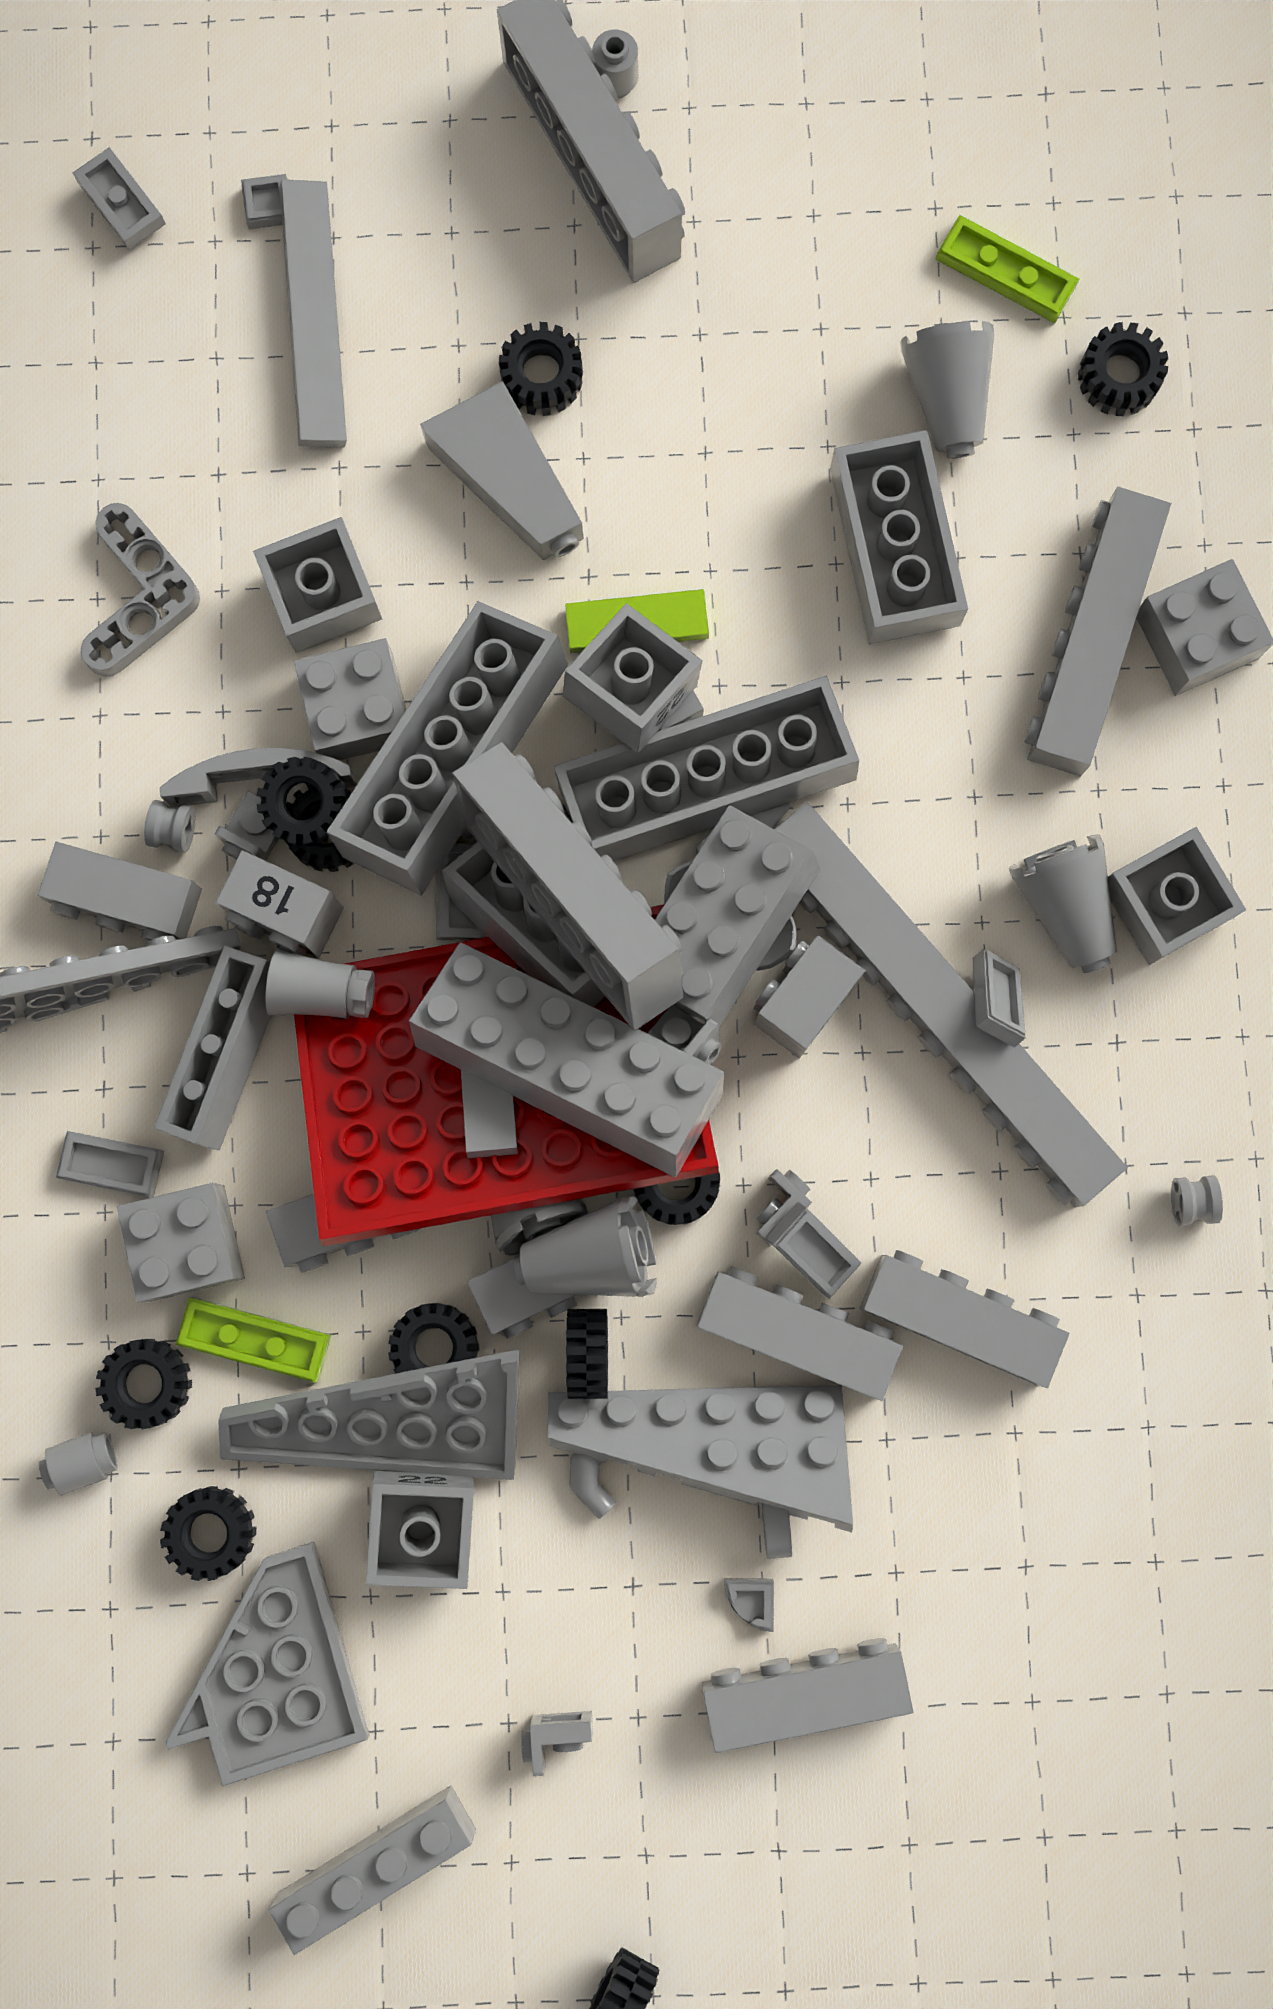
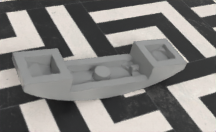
M255 748L235 751L202 761L172 777L159 788L160 797L170 807L217 802L216 784L262 779L265 773L271 774L274 771L272 767L277 762H288L287 758L309 757L327 764V766L338 772L340 780L345 782L347 787L357 786V782L350 766L337 759L299 749Z

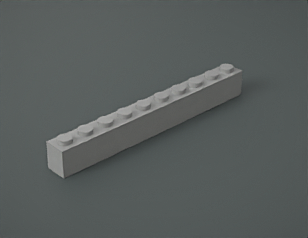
M808 802L775 828L776 831L811 849L820 867V871L799 902L800 905L809 913L816 910L826 921L827 925L824 927V930L829 938L840 949L847 946L859 959L856 964L866 970L862 976L871 985L879 982L890 995L886 1001L894 1013L904 1022L910 1018L922 1033L918 1038L922 1045L935 1058L942 1055L953 1067L954 1070L950 1072V1075L955 1083L966 1094L969 1095L974 1092L986 1105L982 1112L987 1120L1000 1132L1005 1128L1018 1142L1014 1146L1017 1154L1029 1167L1034 1168L1037 1165L1050 1179L1046 1183L1047 1188L1060 1203L1066 1206L1070 1202L1074 1208L1085 1206L1128 1168L1020 1044L1012 1047L976 1027L974 991Z

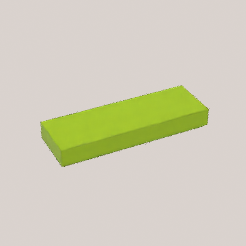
M961 215L955 221L938 250L935 259L1053 323H1056L1080 280L1078 277Z
M704 589L565 603L570 653L582 652L626 603L677 642L709 639Z
M189 1297L175 1345L317 1383L331 1334Z

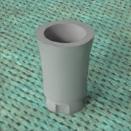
M277 948L272 956L268 970L265 994L266 1011L270 1016L300 1014L346 1019L350 1016L368 1018L374 1000L375 974L369 970H356L354 965L318 960Z

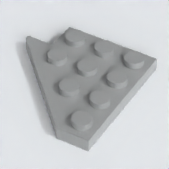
M315 1542L288 1549L263 1559L166 1741L167 1749H172L209 1737L222 1786L365 1741L370 1736Z

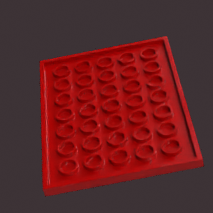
M665 904L650 907L652 911L651 916L654 920ZM489 937L461 942L527 974ZM460 942L343 963L354 965L356 970H369L375 974L374 1000L368 1018L350 1016L346 1019L331 1016L294 1014L319 1241L323 1247L719 1173L709 1121L675 1178L513 1096L518 1154L492 1155L491 1157L468 1159L466 1153L461 1069L415 1047L409 1024L410 1018ZM607 997L594 1006V1008L627 1023ZM665 1011L638 1029L648 1033Z

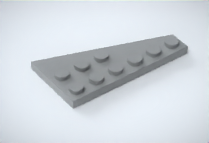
M210 926L195 932L194 937L176 940L174 936H162L149 941L146 947L128 950L126 946H114L99 952L98 957L79 960L77 956H66L50 962V967L30 970L27 966H18L6 969L0 973V1033L7 1031V1027L13 1025L16 1022V1018L25 1016L27 1021H41L109 1000L107 992L123 985L131 987L134 992L151 987V983L159 980L162 977V973L171 971V975L174 977H184L216 967L224 945L237 950L241 949L237 928L223 930L221 926Z
M519 1349L224 1407L218 1420L220 1459L514 1480L516 1468Z
M842 1385L608 1391V1399H568L567 1392H548V1441L551 1447L586 1455L603 1462L610 1459L637 1467V1471L652 1476H656V1473L680 1479L683 1485L753 1505L764 1503L788 1510L789 1515L806 1520H808V1517H813L834 1523V1528L852 1533L853 1516Z

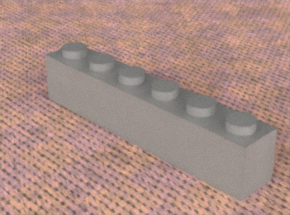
M1118 486L1109 501H1100L1092 523V527L1099 529L1095 544L1087 543L1078 570L1086 572L1081 587L1074 585L1065 609V613L1072 615L1068 631L1060 629L1051 656L1059 658L1054 674L1046 673L1038 695L1039 700L1045 701L1041 717H1032L1025 736L1024 743L1032 745L1027 760L1080 777L1090 767L1171 507L1170 502Z

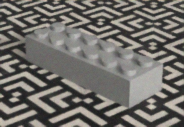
M514 0L498 8L497 17L503 63L632 282L635 283L681 258V239L685 237L682 227V216L685 215L683 202L678 192L674 188L668 190L661 179L663 175L662 169L652 150L645 152L639 142V130L632 115L628 111L622 113L617 105V94L607 74L600 76L596 70L594 55L588 41L584 36L577 38L571 28V15L564 1Z
M477 601L327 830L328 836L343 858L421 896L423 895L466 827L452 772L501 742L513 753L568 666L558 635Z
M826 675L657 731L639 753L635 752L625 743H621L555 765L554 769L571 823L577 820L584 826L592 840V848L600 857L606 854L613 861H617L715 828L729 805L751 816L856 781L860 760Z
M501 742L452 772L466 828L634 1031L683 999L682 976L685 973L680 963L679 952L682 951V945L677 935L668 925L662 927L658 925L651 916V908L644 896L636 889L631 892L621 881V873L614 861L606 854L602 857L598 855L592 848V840L584 826L577 820L572 823L563 814V806L557 795L551 788L546 787L542 789L535 781L533 769L521 754L514 756L504 743Z
M461 942L409 1020L415 1047L512 1094L518 1099L675 1178L723 1096L725 1071L639 1029L634 1031L629 1024Z

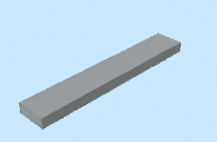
M282 179L280 191L298 446L345 447L347 438L327 182Z

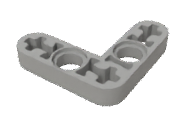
M112 503L102 508L96 518V530L106 545L135 577L144 590L89 633L82 642L81 656L84 662L97 675L104 677L114 676L125 669L193 614L200 602L199 591L190 576L130 507L121 503ZM118 519L124 523L130 534L135 538L130 545L127 544L117 531H114L111 525L114 520ZM145 550L157 551L160 554V561L155 569L147 572L137 569L136 560L140 553ZM174 586L179 590H183L182 592L186 597L181 603H178L175 599L170 600L171 595L168 591ZM154 600L158 602L167 614L163 619L155 607L151 605ZM138 613H147L153 618L151 629L143 635H135L129 631V622ZM118 629L127 641L131 643L127 648L114 634ZM102 644L108 649L111 648L110 652L113 657L108 662H105L102 658L98 659L99 654L96 649Z

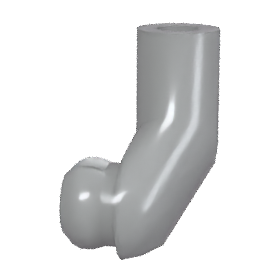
M573 1453L570 1458V1487L591 1512L600 1519L616 1503L598 1483L599 1466L603 1461L596 1460L587 1455Z

